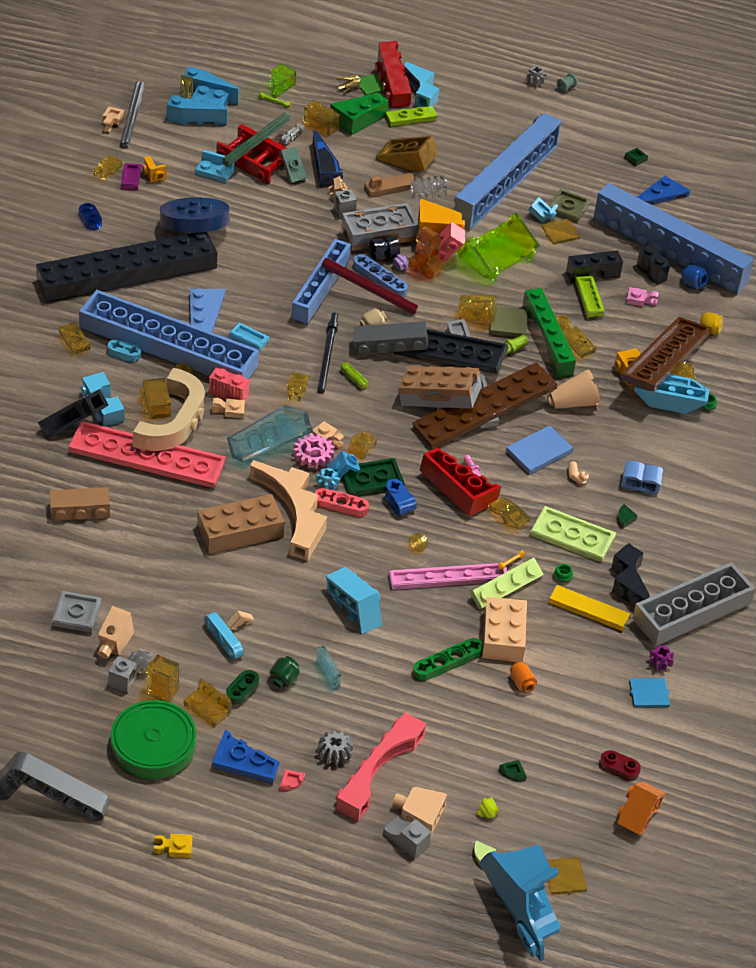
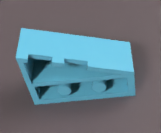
M347 567L326 575L328 593L341 609L346 608L350 613L348 618L351 622L355 620L358 623L361 634L382 626L379 604L380 595L376 589H373L366 581H363L355 572H352Z

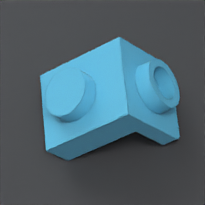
M538 197L528 210L543 223L547 218L551 220L555 216V209L558 205L555 204L550 208Z

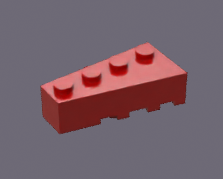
M398 41L379 42L377 62H375V71L378 72L379 81H382V89L386 92V99L389 100L391 108L405 107L411 104L412 93L408 78L405 75V66L401 62V52H397Z
M438 447L423 454L419 471L468 516L497 503L501 491L500 485H493L488 482L487 477L483 475L478 476L471 472L472 468L467 465L458 464L456 458Z

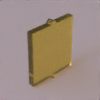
M569 219L542 224L546 237L550 239L553 245L578 240L581 237Z
M560 857L559 859L547 860L550 868L555 867L559 872L558 876L548 881L551 895L565 893L571 895V893L587 891L579 857Z

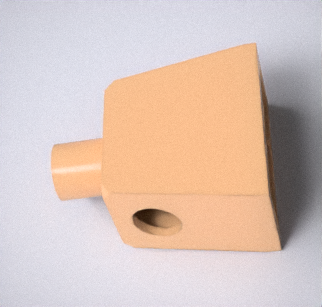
M114 606L111 607L98 634L100 649L97 654L100 657L108 659L111 653L115 655L121 654L134 634L130 612Z
M413 787L408 797L397 793L392 805L402 809L401 819L407 822H413L416 819L433 833L445 808L447 794Z

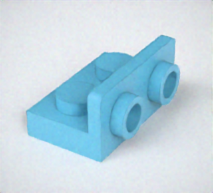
M203 150L202 159L195 168V175L227 183L234 172V163L227 167L222 163L224 155Z

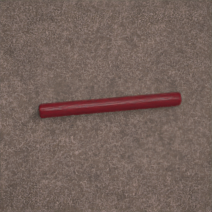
M324 258L321 267L411 314L416 313L418 309L417 304L329 258Z

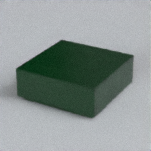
M635 148L625 153L624 158L634 166H637L647 161L648 155L639 148Z

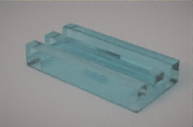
M317 647L316 661L332 689H339L341 673L326 647Z

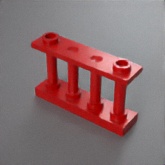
M244 124L239 125L237 138L228 145L218 141L216 153L226 156L239 144L244 143L255 135L257 131ZM266 138L235 161L234 166L270 184L271 171L280 164H283L279 151L287 149V147L270 138ZM254 150L261 152L255 159L247 157ZM267 157L274 159L267 167L260 164Z

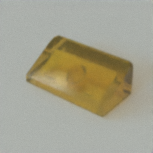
M181 75L180 97L191 99L193 95V78Z

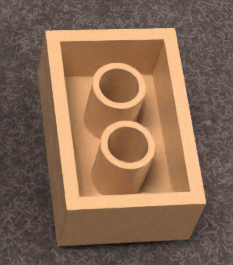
M487 597L484 613L482 659L523 662L526 642L527 601Z

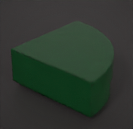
M625 504L620 507L618 513L619 524L622 528L637 520L638 516Z
M519 760L499 765L500 772L508 779L526 781L527 775Z

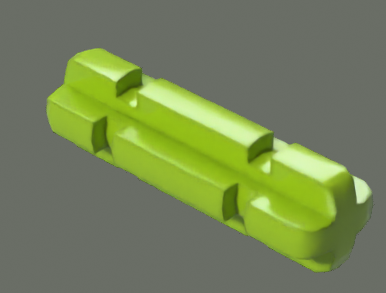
M348 362L341 364L340 370L357 384L360 389L363 390L368 387L369 382Z

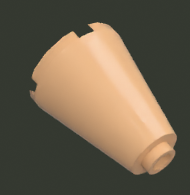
M589 369L557 386V389L549 392L547 396L549 406L558 409L598 405L600 402L597 386L592 381L594 377Z

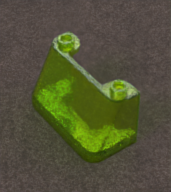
M516 212L510 216L508 221H503L498 227L482 236L467 239L456 254L485 279L490 278L493 280L500 275L499 272L526 257L530 259L536 255V250L540 247V244Z

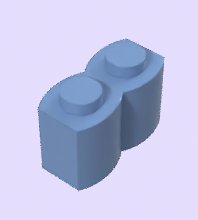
M626 461L621 486L628 490H640L647 494H658L663 469L655 465H644L637 461Z

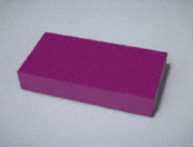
M124 164L121 189L138 191L142 164Z

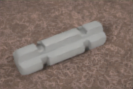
M297 123L280 137V143L287 145L305 130L304 124Z

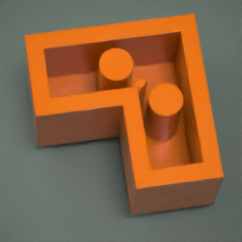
M644 781L634 786L631 785L626 794L628 798L626 805H622L617 813V817H619L617 823L639 835L645 833L653 814L658 812L666 792Z

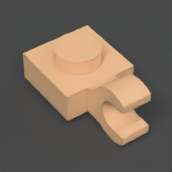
M108 107L103 114V124H105L103 131L110 133L113 124H119L124 117V110Z
M213 398L212 412L225 413V417L243 419L245 400L226 399V402H224L220 398Z
M325 421L311 430L314 436H317V434H320L321 438L326 436L327 441L331 440L335 448L339 449L344 445L340 441L344 436Z

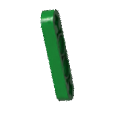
M471 638L421 659L414 664L413 676L419 681H425L479 658L482 655L483 643L477 638ZM459 653L462 657L454 658L451 654ZM437 660H441L445 664L443 666H438L434 662Z

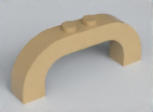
M176 368L172 369L167 377L166 393L183 398L185 403L175 419L170 423L154 425L139 421L133 431L132 447L149 451L168 450L182 444L189 437L192 430L196 429L198 420L202 419L204 415L205 390L198 378L186 371Z

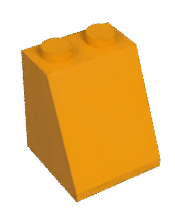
M420 199L417 248L430 249V242L451 222L464 229L465 220H462V213Z

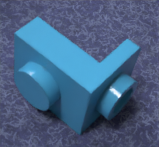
M343 451L327 465L328 468L338 472V478L344 476L349 470L355 472L360 470L358 459L353 454Z

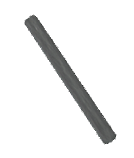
M137 81L135 83L120 140L121 147H129L144 90L143 82Z

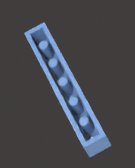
M334 239L292 302L291 319L306 324L309 323L339 277L321 267L324 258H329L345 267L350 260L351 244Z

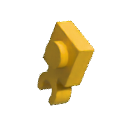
M170 834V839H166L161 835L155 836V843L162 844L154 846L155 854H162L167 851L169 852V857L191 858L192 835Z

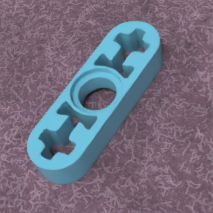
M216 612L206 615L204 621L208 630L229 657L235 660L243 656L244 651L241 643Z

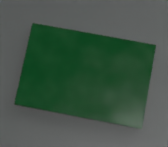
M395 458L358 463L360 467L358 472L349 470L342 476L348 494L356 497L387 492L386 485L391 479H398L405 486Z

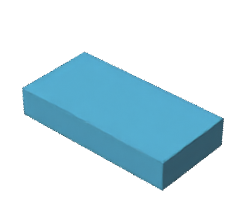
M240 322L229 332L230 338L258 349L259 352L270 339L269 336Z

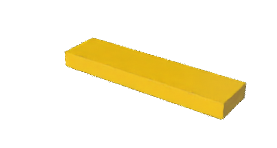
M556 585L549 598V603L620 631L624 630L631 614L559 585Z

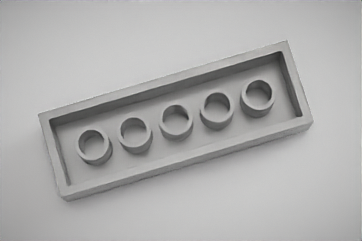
M730 562L636 603L632 619L654 646H658L751 604L755 587Z

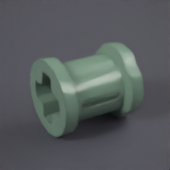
M569 73L565 78L557 80V88L562 92H566L568 88L575 87L578 84L577 77L573 73Z

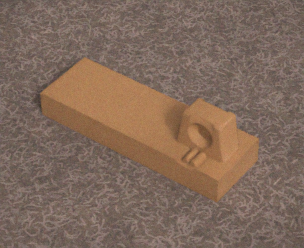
M412 173L386 178L375 176L370 177V181L365 182L364 188L371 198L415 189L418 182Z

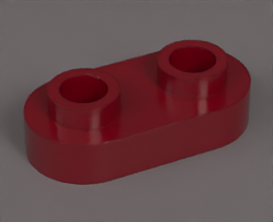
M607 750L601 755L600 766L603 770L630 781L639 777L641 765L635 759L613 750Z

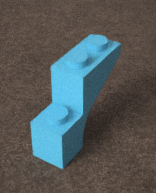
M405 62V75L408 78L409 85L416 91L415 106H434L438 102L439 88L433 86L434 72Z

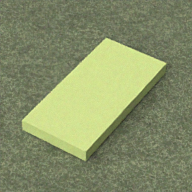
M544 506L530 531V536L602 563L615 539L616 532Z

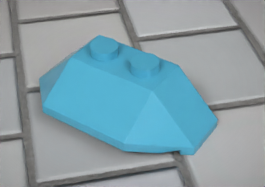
M671 374L655 391H647L637 385L634 388V391L649 407L684 414L707 405L709 389L703 387L697 381Z

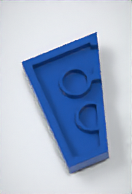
M227 730L224 731L212 761L213 768L272 784L280 762L262 751L254 750L247 746V742L242 739L237 740L232 737L231 733Z

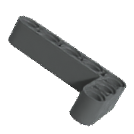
M17 752L0 771V800L9 799L23 784L93 821L103 820L110 802L109 796L26 752Z

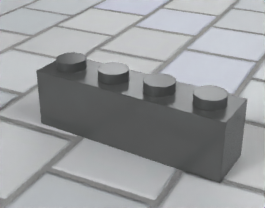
M426 321L355 326L353 341L355 354L427 350L428 332Z

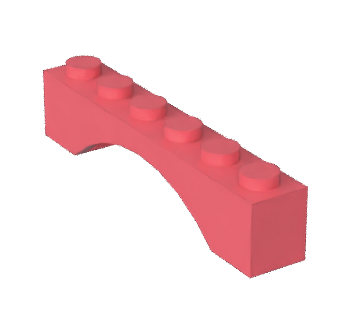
M406 712L400 719L397 718L390 732H385L381 743L373 747L370 757L362 761L358 772L350 776L347 786L338 791L335 798L337 800L336 810L358 822L370 806V784L377 770L391 758L404 752L413 751L425 737L426 723Z

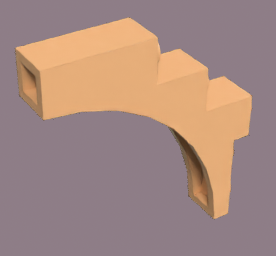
M253 460L250 465V479L273 490L284 500L294 518L296 529L290 543V555L308 561L323 536L327 524V516L315 512L318 494L306 491L309 485V473L292 467L289 472Z

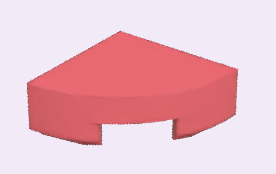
M285 769L280 790L289 791L298 788L304 782L306 773Z

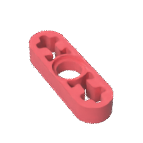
M320 488L315 491V494H318L317 506L356 517H364L368 514L369 503L364 498L326 488ZM343 500L346 504L339 505L337 501Z

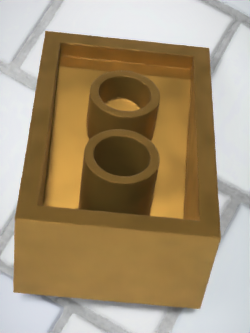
M432 135L390 139L376 155V158L409 171L417 170L421 172L434 160L438 150Z

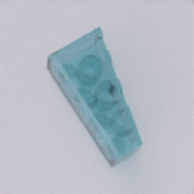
M284 405L226 439L232 458L241 462H247L254 457L313 433L308 412Z

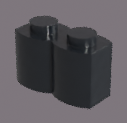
M651 245L639 249L638 269L647 274L648 278L655 284L667 281L670 262Z

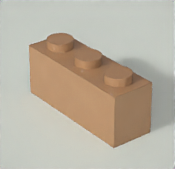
M109 487L49 490L51 521L110 518Z

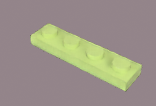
M532 558L476 588L470 594L480 610L486 606L487 597L502 598L544 574L535 558Z

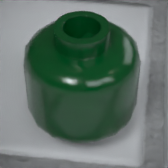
M289 656L278 658L269 671L272 678L271 682L279 688L282 686H292L300 674L297 661Z

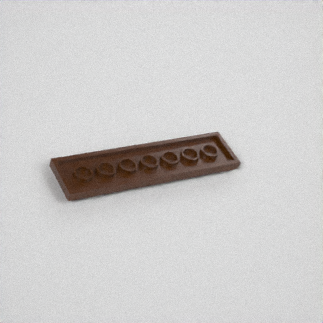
M678 317L621 373L620 380L630 385L642 387L647 391H655L705 340L711 332V327Z
M536 362L480 389L473 408L443 407L412 422V426L433 450L557 389V383Z

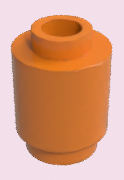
M517 662L511 666L510 677L519 691L531 692L537 684V679L528 665L523 662Z

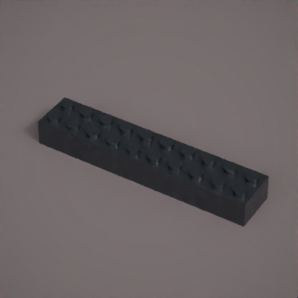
M208 232L189 233L36 264V276L46 303L94 294L96 290L104 292L216 269L218 252Z

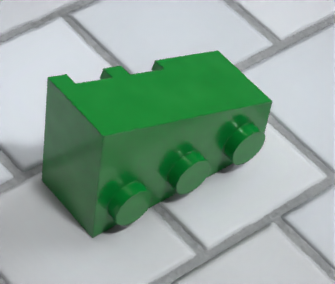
M373 93L331 103L329 119L350 135H353L385 118L386 112H388L389 100L379 93Z

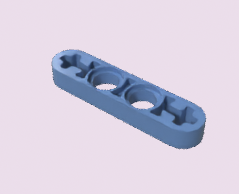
M359 254L354 257L353 267L355 270L401 297L407 295L408 285L406 282L366 255ZM371 270H376V271H378V272H377V273H372V272H370V271H371ZM383 279H389V280H391V281L386 282V281H383Z

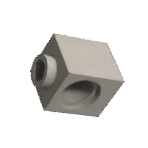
M352 189L335 192L334 209L339 218H342V213L356 211L357 199Z
M117 657L109 670V687L128 694L137 679V663Z

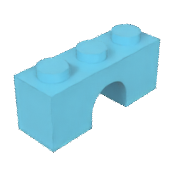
M104 372L83 377V386L80 387L83 397L100 389L109 406L94 414L97 422L100 421L104 427L125 422L124 407L118 397L110 398V383Z

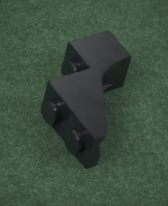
M98 389L64 406L37 423L48 439L75 423L94 415L109 406L101 390Z
M628 543L614 555L611 568L619 573V575L614 580L612 591L635 607L636 603L648 599L650 594L637 572V569L641 566L644 553Z

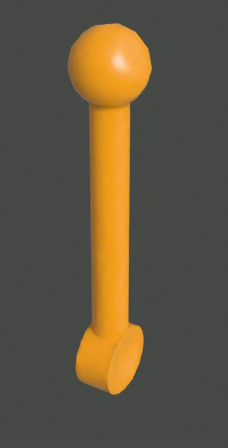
M521 550L509 560L498 563V568L503 570L511 562L518 558L522 559L525 556V552Z

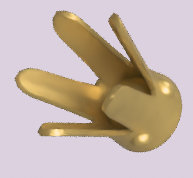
M357 74L338 77L337 80H348L339 85L338 89L348 88L343 91L345 93L353 87H358L361 79H359Z

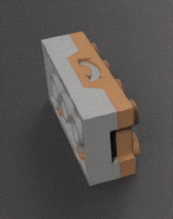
M408 203L342 213L341 230L349 238L351 251L370 248V240L377 238L384 240L385 237L396 236L399 243L417 241L419 224Z
M408 366L399 384L398 391L402 406L473 408L482 384L479 368Z

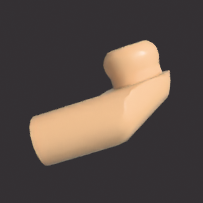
M576 462L568 464L569 478L578 484L586 483L589 478L588 474H584V471L579 473Z

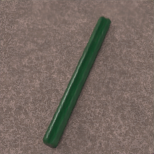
M284 112L223 157V165L228 167L288 123L291 120V115Z

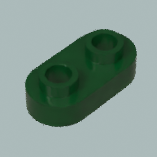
M253 670L241 672L226 689V699L228 702L236 705L245 702L258 688L259 675Z

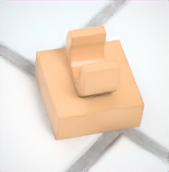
M340 176L334 178V185L329 187L331 192L329 195L332 199H335V192L347 190V186Z

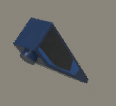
M313 130L312 145L319 186L334 185V178L340 176L343 179V169H340L338 160L317 130Z

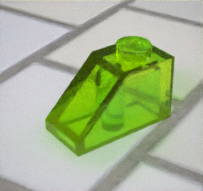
M282 63L273 68L270 74L272 97L275 99L296 85L297 71Z

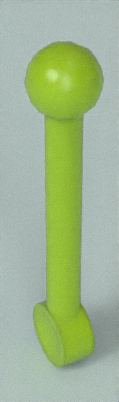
M262 92L259 94L260 99L265 98L284 105L286 108H289L291 105L289 101L284 102L266 96Z

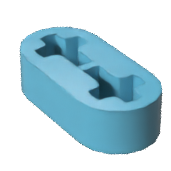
M113 339L108 342V354L110 356L128 362H137L141 359V348L138 345L119 339Z

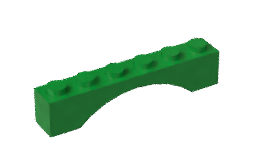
M542 288L525 290L523 308L528 310L527 317L536 322L543 335L550 366L555 377L573 376L576 359Z

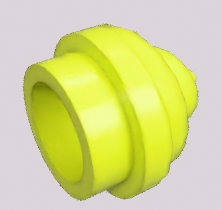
M492 797L481 800L477 815L486 818L496 817L495 814L500 811Z

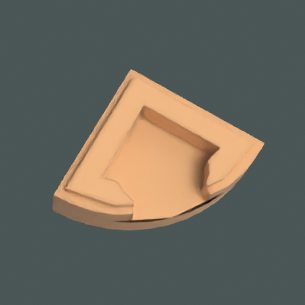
M237 611L226 625L230 630H237L238 626L243 624L247 626L254 618L249 613Z

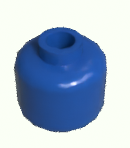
M689 265L683 270L681 275L683 284L693 289L699 290L708 282L707 271L696 265Z

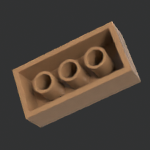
M272 494L197 511V527L209 554L284 537L285 521Z

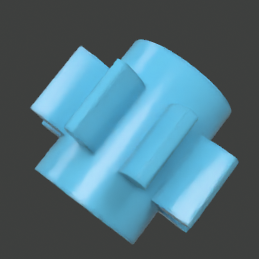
M331 468L321 469V474H316L318 488L334 491L335 485L339 486L340 484L338 472Z

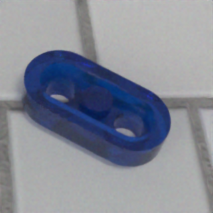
M84 203L79 206V216L85 227L89 230L100 229L102 227V217L96 206L91 203Z

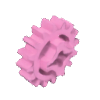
M310 433V437H307L304 434L303 439L298 438L297 443H294L293 456L296 457V462L301 461V466L307 464L309 469L311 466L318 469V465H321L324 468L325 463L329 464L331 459H334L335 447L332 445L331 440L327 441L326 436L321 438L320 434L314 436Z

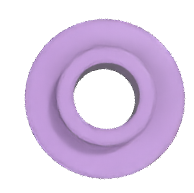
M396 255V258L393 259L396 268L399 271L407 270L409 264L407 258L404 255Z

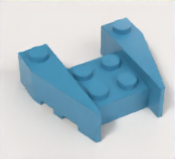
M188 67L183 75V92L193 95L191 99L172 95L167 103L166 120L180 124L197 122V124L203 125V122H214V125H227V106L229 103L238 105L239 87L205 70Z

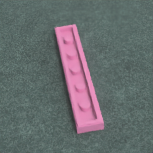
M498 563L391 570L389 571L391 590L486 584L506 573L507 568L505 566L503 570H500Z

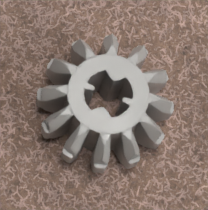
M334 730L332 734L325 732L324 737H320L318 741L317 752L320 755L321 761L327 760L328 765L335 763L337 767L339 762L345 764L347 759L351 758L353 742L350 741L349 735L344 736L343 731L339 734Z

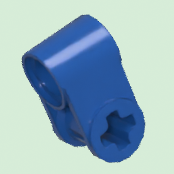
M398 479L389 480L386 485L388 491L385 494V500L391 506L397 516H401L416 510V500L403 483Z

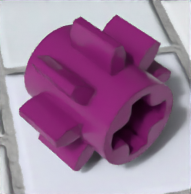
M657 646L656 651H650L649 664H652L655 670L666 671L667 666H673L674 652H670L668 647Z

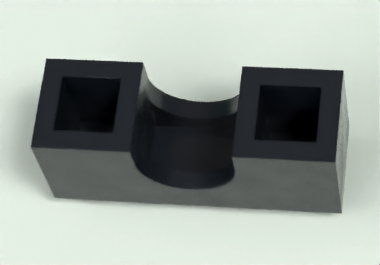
M618 250L568 256L566 273L571 283H575L576 277L589 276L595 270H600L604 279L619 278L621 276L623 260Z

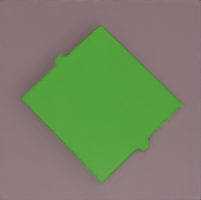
M378 73L359 78L361 79L359 89L365 95L385 92L382 89V81H379Z

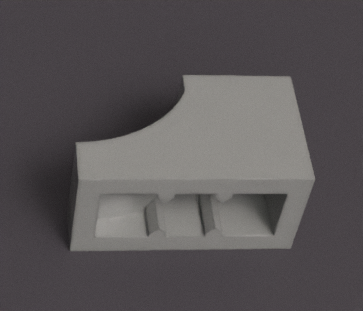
M398 816L383 829V834L414 860L430 846L432 832L416 819L413 822H407Z

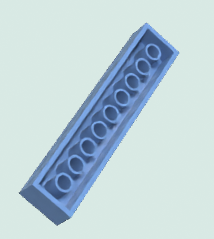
M544 113L523 134H520L518 139L512 142L505 151L503 150L496 159H493L488 167H485L478 176H475L470 184H467L460 193L456 194L454 198V211L462 213V220H465L464 229L471 231L558 147L561 120Z
M610 183L598 192L593 217L596 221L644 246L651 245L655 247L659 254L685 268L689 265L704 268L707 271L708 280L737 295L748 285L754 262L753 257Z
M99 290L94 292L79 311L80 328L112 340L119 339L138 345L141 351L210 376L215 368H219L249 379L258 367V349Z

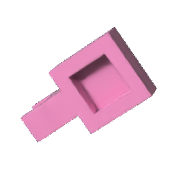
M630 287L626 304L644 307L645 303L657 306L659 293L652 291L647 294V290Z

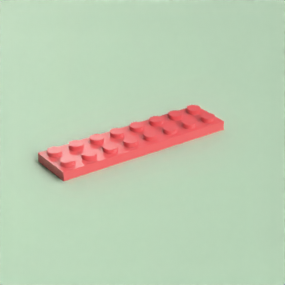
M81 421L68 446V451L71 453L215 488L226 463V456L181 445L161 451L138 449L132 447L133 433Z

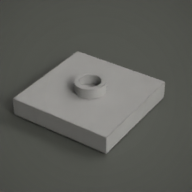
M62 591L52 619V626L92 633L102 598Z

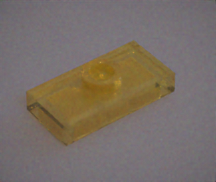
M76 322L59 327L60 335L74 355L91 349L90 343Z
M577 326L562 331L569 346L581 358L596 352V346Z

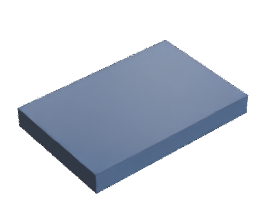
M549 425L508 446L506 452L530 475L572 453L573 447Z

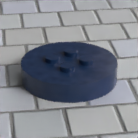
M204 197L181 198L166 202L160 207L161 226L176 232H209L221 229L230 222L229 205L218 199Z

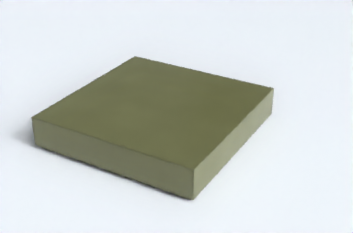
M559 189L548 206L552 208L557 204L558 207L555 209L556 216L578 223L589 207L591 199Z
M492 306L490 335L515 338L522 334L526 336L528 310Z

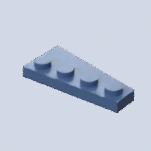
M190 289L191 325L213 333L226 289Z

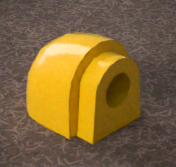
M706 312L701 315L700 324L711 327L710 334L715 335L720 333L723 319L718 314Z

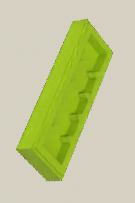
M433 106L386 112L385 116L390 127L437 120V114Z
M593 276L576 277L575 283L586 316H604L605 311Z

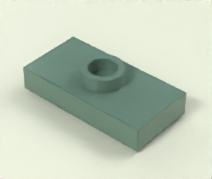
M297 146L279 151L290 184L305 180L307 176Z

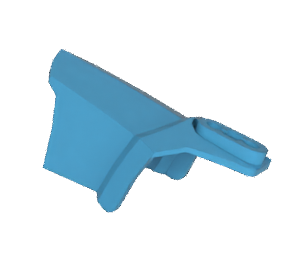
M540 844L502 854L495 851L487 853L479 863L500 900L516 921L518 935L530 956H536L539 961L544 960L543 939L558 933L561 925L551 908L543 884L558 876V869L555 867L550 868Z

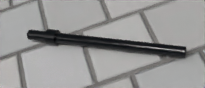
M336 312L331 314L330 322L327 325L328 335L317 390L319 393L325 392L334 337L338 331V313Z

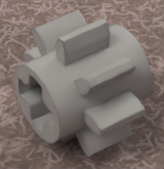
M534 66L528 70L526 80H530L532 86H540L541 83L544 84L547 73L543 72L542 67Z
M141 648L138 652L132 651L128 658L129 661L137 663V673L143 674L145 670L150 672L155 664L151 660L153 655Z

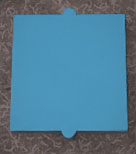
M630 678V695L633 699L634 708L670 707L668 696L670 691L667 690L665 678Z

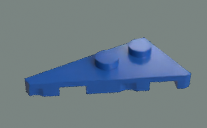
M664 176L637 196V198L647 203L657 204L667 200H675L676 196L679 195L688 197L691 190Z

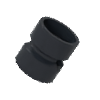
M389 236L385 237L384 240L382 238L370 240L372 259L376 262L385 260L386 257L388 259L396 258V255L400 254L397 237Z

